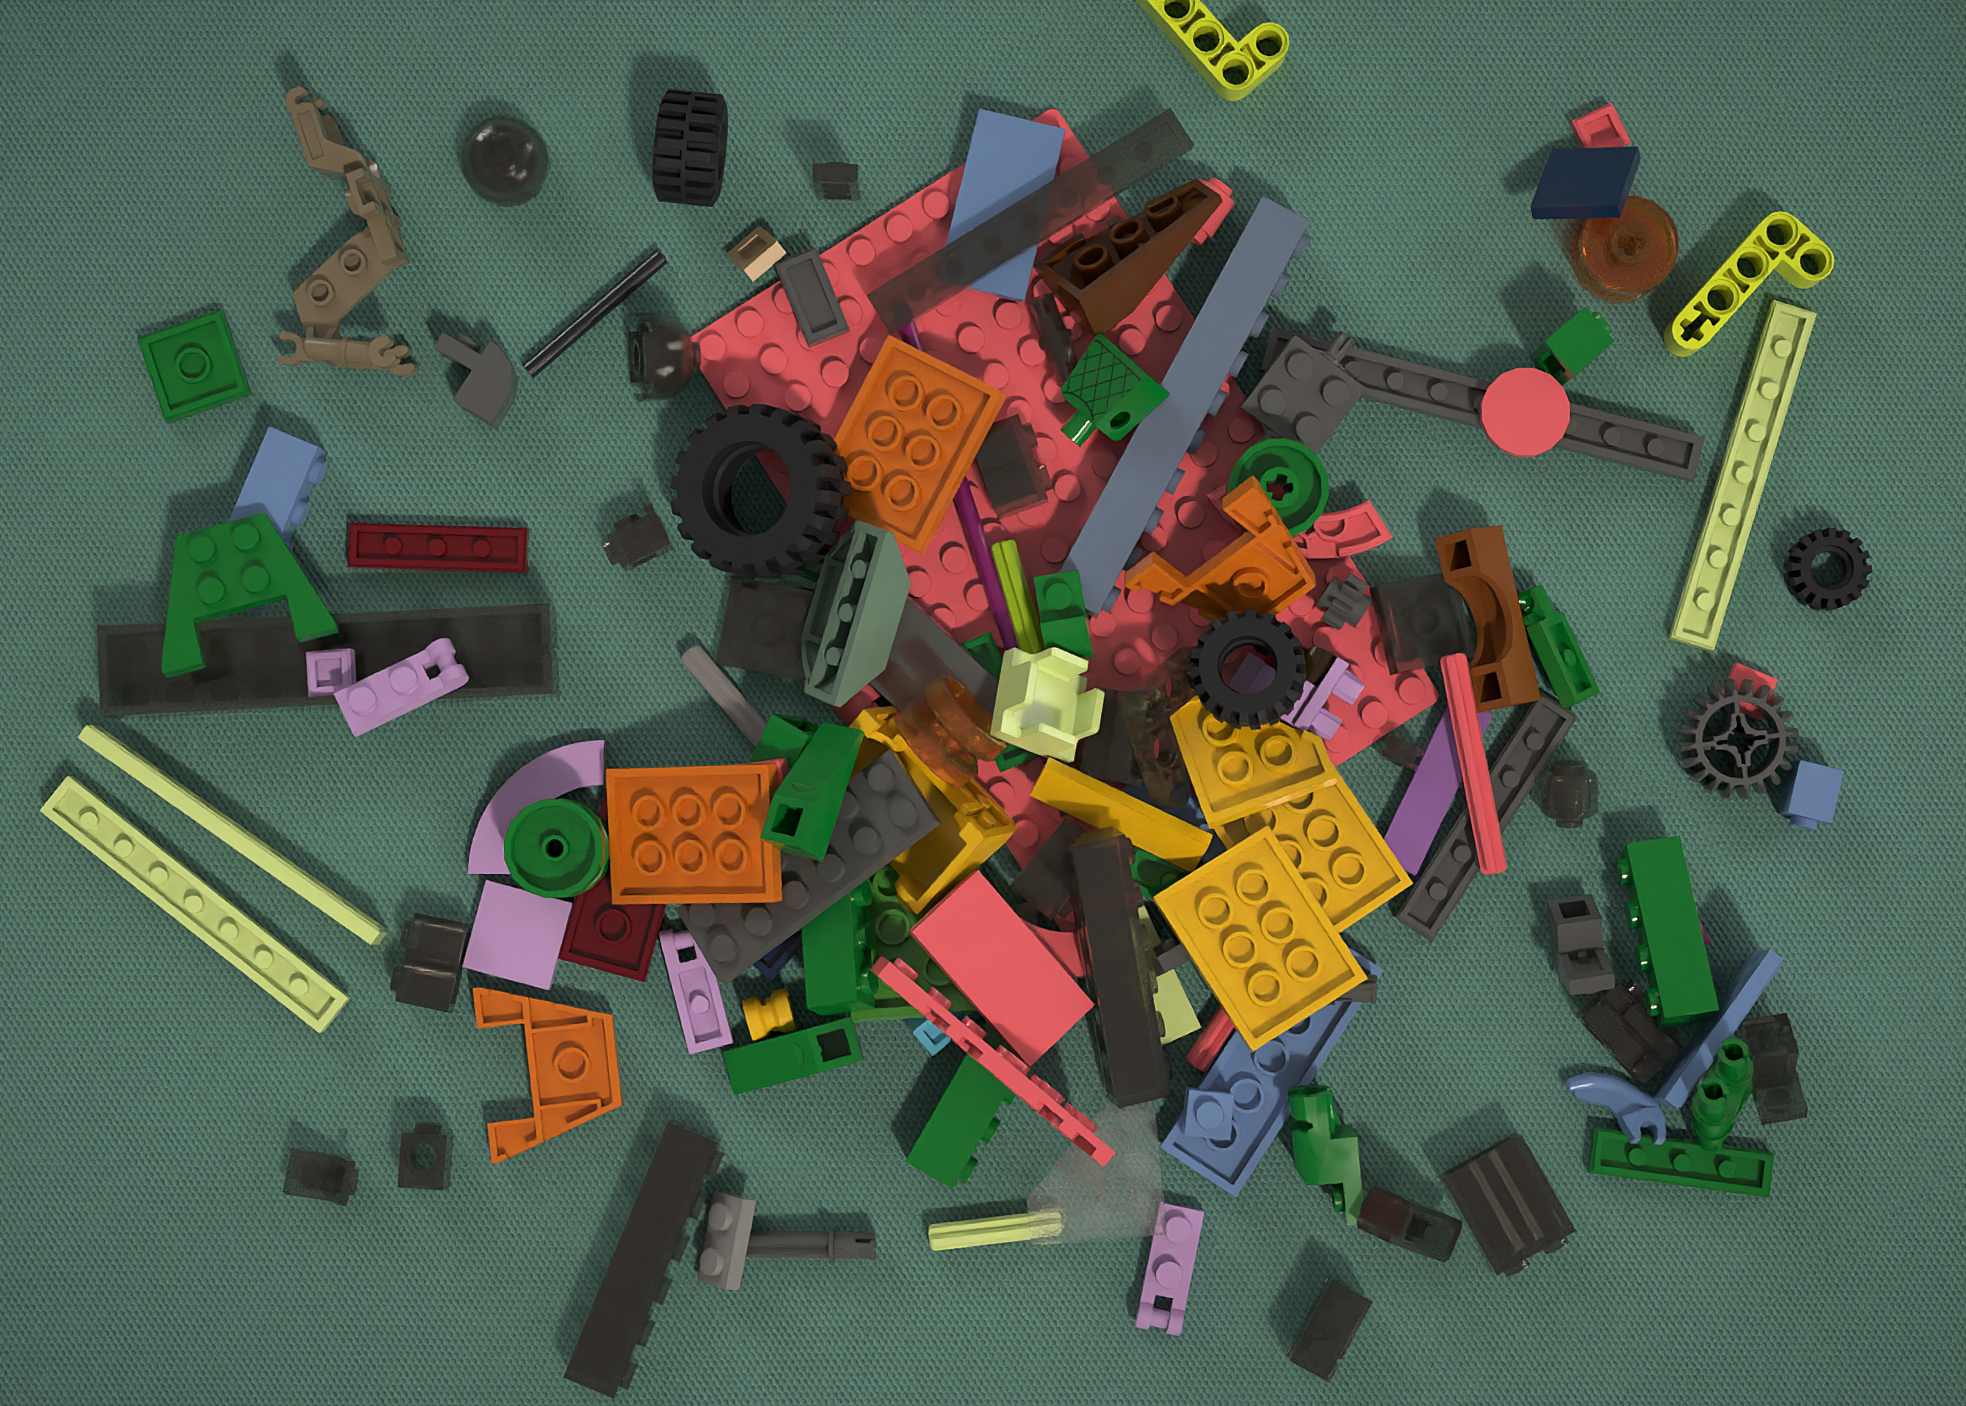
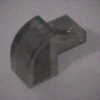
M1787 1013L1742 1020L1739 1039L1747 1045L1749 1058L1753 1062L1754 1073L1752 1076L1753 1087L1751 1093L1761 1125L1806 1118L1808 1106L1796 1072L1799 1049Z

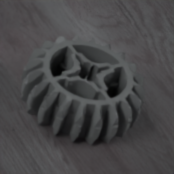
M1725 679L1724 694H1722L1716 684L1711 683L1707 685V692L1711 699L1708 701L1703 695L1695 693L1692 699L1699 707L1698 711L1696 712L1687 707H1684L1681 711L1685 717L1692 719L1690 726L1677 724L1675 728L1679 733L1688 734V741L1675 743L1676 750H1690L1691 755L1679 761L1681 767L1688 768L1697 765L1689 779L1697 783L1707 776L1703 790L1710 794L1721 783L1720 796L1724 799H1730L1735 786L1738 797L1742 800L1748 799L1750 784L1757 794H1765L1767 791L1763 781L1764 778L1774 785H1779L1781 778L1774 770L1779 767L1780 769L1790 771L1792 768L1790 762L1782 759L1784 752L1789 754L1798 753L1797 746L1786 744V737L1799 735L1798 728H1785L1783 724L1794 717L1793 712L1790 710L1780 713L1776 712L1783 705L1784 698L1777 695L1766 702L1770 693V687L1767 685H1761L1753 695L1754 685L1753 681L1749 679L1742 681L1739 692L1734 679ZM1739 702L1749 703L1759 709L1764 714L1769 728H1751L1746 722L1745 713L1740 711ZM1725 705L1726 712L1723 713L1721 728L1715 733L1703 736L1708 719L1716 710ZM1734 728H1736L1737 732L1756 736L1755 738H1747L1744 744L1739 743L1742 747L1739 750L1736 746L1717 742L1719 740H1727L1729 734L1734 735L1732 732ZM1770 742V747L1764 760L1759 766L1748 772L1747 766L1751 765L1752 751L1757 746ZM1704 750H1723L1727 755L1729 765L1733 766L1734 776H1726L1717 771L1708 761Z

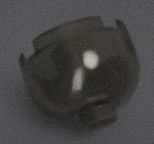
M506 115L486 118L475 125L464 139L460 154L463 177L474 194L487 202L495 203V205L501 207L522 205L537 196L543 188L542 184L546 180L547 172L549 174L551 166L548 147L538 131L522 119Z
M634 312L631 315L630 321H638L636 332H628V369L630 382H639L642 392L633 393L634 397L638 402H657L670 399L681 393L689 384L692 377V369L700 368V345L698 342H691L688 329L677 318L666 313Z

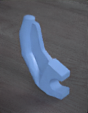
M1587 1072L1566 1080V1090L1569 1093H1573L1576 1100L1607 1108L1618 1119V1124L1630 1144H1637L1641 1139V1127H1647L1653 1132L1654 1145H1662L1665 1142V1118L1653 1096L1623 1078L1614 1075Z

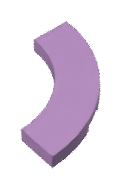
M584 741L551 750L535 758L512 775L496 792L478 823L469 855L468 874H510L504 861V838L510 822L524 807L542 799H558L582 788L604 786L606 741Z

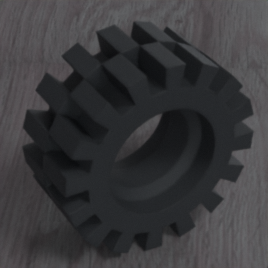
M1836 528L1819 529L1800 538L1789 549L1790 556L1785 558L1783 565L1787 567V572L1783 576L1784 582L1789 581L1791 587L1788 588L1790 594H1796L1799 597L1797 602L1803 606L1809 604L1812 606L1811 609L1817 611L1826 609V611L1835 610L1857 600L1862 595V589L1867 588L1870 580L1866 579L1867 575L1872 573V565H1867L1866 559L1870 558L1868 550L1863 552L1860 548L1863 542L1859 538L1852 539L1849 537L1851 532L1846 530L1839 532L1836 531ZM1820 553H1832L1842 562L1843 576L1835 586H1823L1812 575V562Z

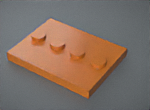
M888 335L834 439L838 446L833 452L836 455L843 456L848 467L846 472L841 473L842 480L851 482V496H844L842 506L849 509L848 516L893 532L897 542L924 555L1007 394Z
M776 763L606 769L612 904L766 903L783 901L780 850L760 838L773 796L777 791Z

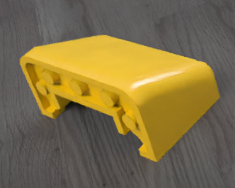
M895 706L863 709L848 727L865 732L850 779L891 749L898 754L941 822L938 827L889 862L900 875L895 882L896 898L899 903L917 915L928 913L972 870H976L1005 844L1016 831V825L1009 814L960 763H955Z

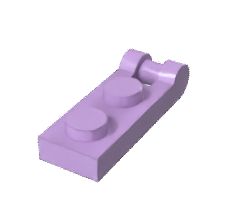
M449 638L438 639L428 645L425 650L333 693L355 737L360 736L463 686L469 680V676L464 666L457 664L454 658L456 650ZM438 665L441 673L439 676L429 680L425 671Z
M673 929L660 931V942L689 1054L734 1043L719 981L689 930L674 932ZM694 946L697 959L681 963L679 950Z
M1159 1201L1136 1314V1328L1149 1330V1326L1166 1329V1334L1180 1336L1204 1210ZM1155 1295L1172 1298L1169 1311L1153 1308Z

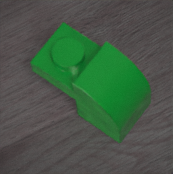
M1079 569L1033 577L1045 650L1056 647L1084 660L1095 658L1088 613H1086Z

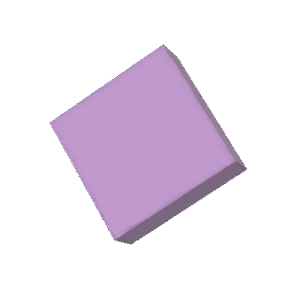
M354 649L306 652L309 697L334 696L333 693L356 683Z

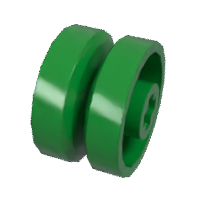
M1288 438L1266 439L1249 447L1233 466L1226 484V495L1253 475L1259 481L1292 538L1305 533L1322 515L1329 497L1328 474L1321 459L1306 445ZM1279 484L1283 487L1284 495L1280 500L1272 499L1273 492H1267L1270 485ZM1234 520V522H1235L1242 530H1244L1245 532L1248 531V530H1247L1245 527H1243L1240 523H1238L1236 520Z
M542 799L524 807L510 822L504 838V861L512 878L527 892L543 898L575 897L592 889L605 876L610 864L609 830L604 819L590 806L569 799ZM554 840H558L563 844L564 849L560 856L554 857L551 850L556 848L553 843Z

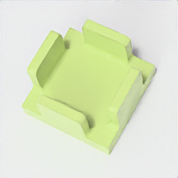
M1015 647L1005 651L990 735L1045 758L1050 757L1063 764L1073 762L1078 740L1097 733L1101 720L1105 693L1096 688L1085 692L1087 678L1079 675L1087 671L1089 662L1056 647H1051L1037 654H1029Z

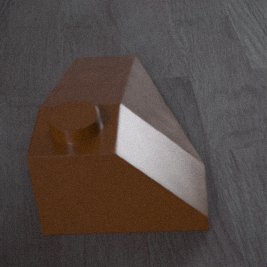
M1194 179L1148 201L1144 207V212L1124 220L1118 215L1106 221L1109 228L1085 239L1081 233L1068 239L1033 266L1037 274L1076 323L1093 336H1096L1099 332L1104 334L1114 329L1119 322L1133 313L1223 202L1220 194L1199 180Z

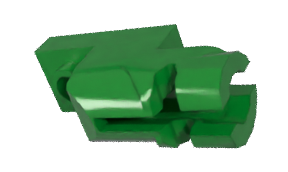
M1309 1084L1289 1088V1112H1291V1116L1294 1119L1299 1120L1294 1121L1290 1126L1294 1167L1306 1185L1339 1183L1331 1185L1334 1212L1342 1213L1347 1226L1364 1225L1358 1138L1352 1124H1340L1330 1086Z

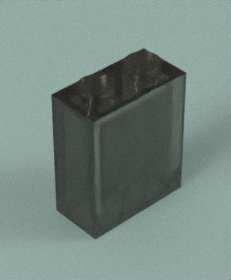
M1514 1132L1437 1176L1488 1268L1495 1275L1504 1272L1505 1276L1509 1277L1522 1271L1530 1265L1527 1258L1542 1250L1547 1255L1561 1249L1569 1243L1566 1236L1576 1231L1525 1139L1519 1133Z

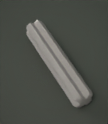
M697 644L692 646L682 655L681 661L756 748L767 723L702 647Z

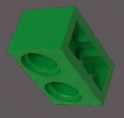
M1584 307L1549 336L1530 357L1543 372L1551 374L1563 386L1614 342V339L1609 335L1612 333V329L1598 312L1591 314Z

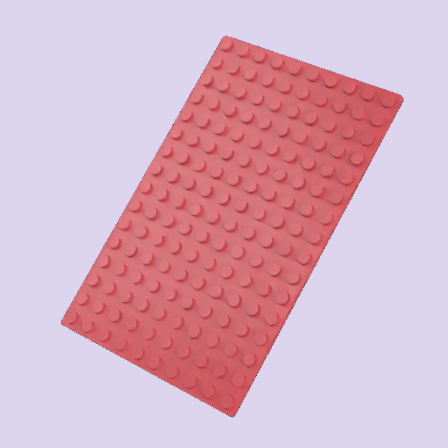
M1049 109L1032 120L1065 129L1034 264L1074 236L1082 233L1084 238L1087 239L1108 229L1106 221L1120 215L1122 220L1128 219V216L1070 127L1056 109ZM965 162L819 255L850 332L809 348L780 280L690 337L686 342V348L726 411L731 406L741 404L750 407L753 403L781 408L813 420L821 426V433L829 434L834 440L888 335L902 341L892 309L909 304L925 353L1007 394L966 477L989 546L991 547L993 544L1004 540H1014L1016 542L1040 625L1041 619L1033 577L1059 573L1139 424L1121 440L1117 441L1112 440L1100 429L1096 428L1081 447L1060 430L1077 410L1061 395V388L1095 336L1073 320L1037 274L1034 266L1024 303L938 283V276ZM1164 273L1133 313L1119 322L1114 329L1103 335L1161 384L1195 319ZM1230 374L1227 375L1220 388L1228 394L1215 417L1207 413L1199 427L1207 433L1194 456L1186 452L1178 468L1185 471V474L1173 495L1165 491L1157 505L1158 508L1164 510V513L1152 535L1143 531L1136 544V547L1143 550L1137 563L1154 551L1183 575L1189 576L1242 536L1241 533L1227 523L1207 499V495L1228 482L1232 468L1237 460L1249 447L1256 445L1265 433L1258 421L1239 407L1246 397ZM763 450L756 453L755 456L788 505L791 482L785 463L774 451ZM1272 484L1268 487L1267 492H1273L1272 499L1280 500L1284 495V489L1281 485ZM953 498L924 555L897 542L911 581L908 595L960 643L991 631L1003 660L1005 648L955 498ZM848 516L846 522L838 521L835 528L841 534L838 540L850 531V526L854 523L855 519ZM824 544L822 549L825 552V556L833 545ZM1350 556L1334 559H1306L1315 574L1316 586L1275 616L1277 621L1280 623L1284 621L1291 628L1293 635L1298 637L1302 646L1308 649L1320 647L1335 657L1341 658L1349 664L1346 670L1353 673L1365 685L1352 706H1349L1332 694L1329 695L1322 708L1343 720L1329 742L1322 739L1334 767L1428 708L1439 698L1437 689L1369 585L1363 594L1373 600L1355 628L1345 622L1342 628L1337 630L1321 620L1326 610L1316 604L1333 576L1344 581L1347 575L1351 573L1366 582ZM1122 570L1114 585L1122 590L1110 613L1101 609L1096 619L1088 615L1096 657L1087 659L1089 662L1087 671L1079 674L1087 678L1085 692L1096 688L1105 693L1099 730L1095 734L1078 740L1074 761L1065 765L1122 791L1144 763L1150 759L1197 798L1163 703L1195 692L1190 667H1192L1191 654L1193 648L1196 649L1198 645L1197 638L1201 632L1204 631L1206 633L1211 628L1210 623L1212 620L1199 616L1198 609L1178 602L1173 606L1159 600V594L1141 588L1139 592L1127 588L1124 585V573L1126 571ZM1243 646L1235 649L1226 657L1222 664L1221 672L1224 683L1228 686L1249 652L1276 670V664L1272 655L1264 656L1254 650L1253 646ZM984 734L959 762L1013 819L1016 831L1005 844L1062 932L1082 931L1138 895L1118 886L1133 849V844L1072 815L1060 817L1057 808L1030 796L1032 787L1044 767L1041 756L1000 773Z

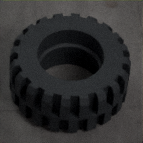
M753 403L750 407L739 404L728 407L727 415L720 413L711 415L705 419L706 430L695 428L688 436L687 441L691 443L688 451L680 450L675 460V463L681 465L678 476L671 475L670 489L677 490V500L670 502L673 515L681 516L683 522L677 526L682 538L694 541L691 544V550L700 559L709 560L710 566L739 576L780 579L783 574L793 576L805 571L804 563L816 564L825 556V552L822 549L824 544L834 546L841 534L835 530L838 521L846 522L849 509L842 506L844 496H851V482L842 480L841 473L846 472L848 467L845 458L833 452L838 446L829 434L821 433V426L813 420L799 416L798 413L766 404ZM771 450L781 457L787 467L791 482L790 499L784 514L773 527L761 534H751L742 528L735 517L731 502L732 485L738 470L746 460L760 451Z

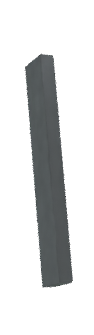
M1541 692V700L1530 704L1489 768L1501 835L1578 717L1567 709L1563 710L1561 705ZM1466 803L1393 916L1431 942L1434 941L1480 869L1468 803Z

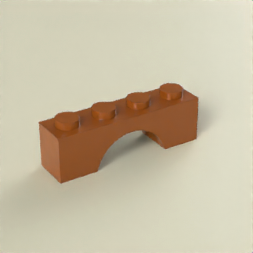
M1502 525L1470 528L1436 538L1435 542L1444 582L1461 593L1469 605L1475 621L1477 646L1474 658L1469 665L1477 712L1483 713L1541 700Z

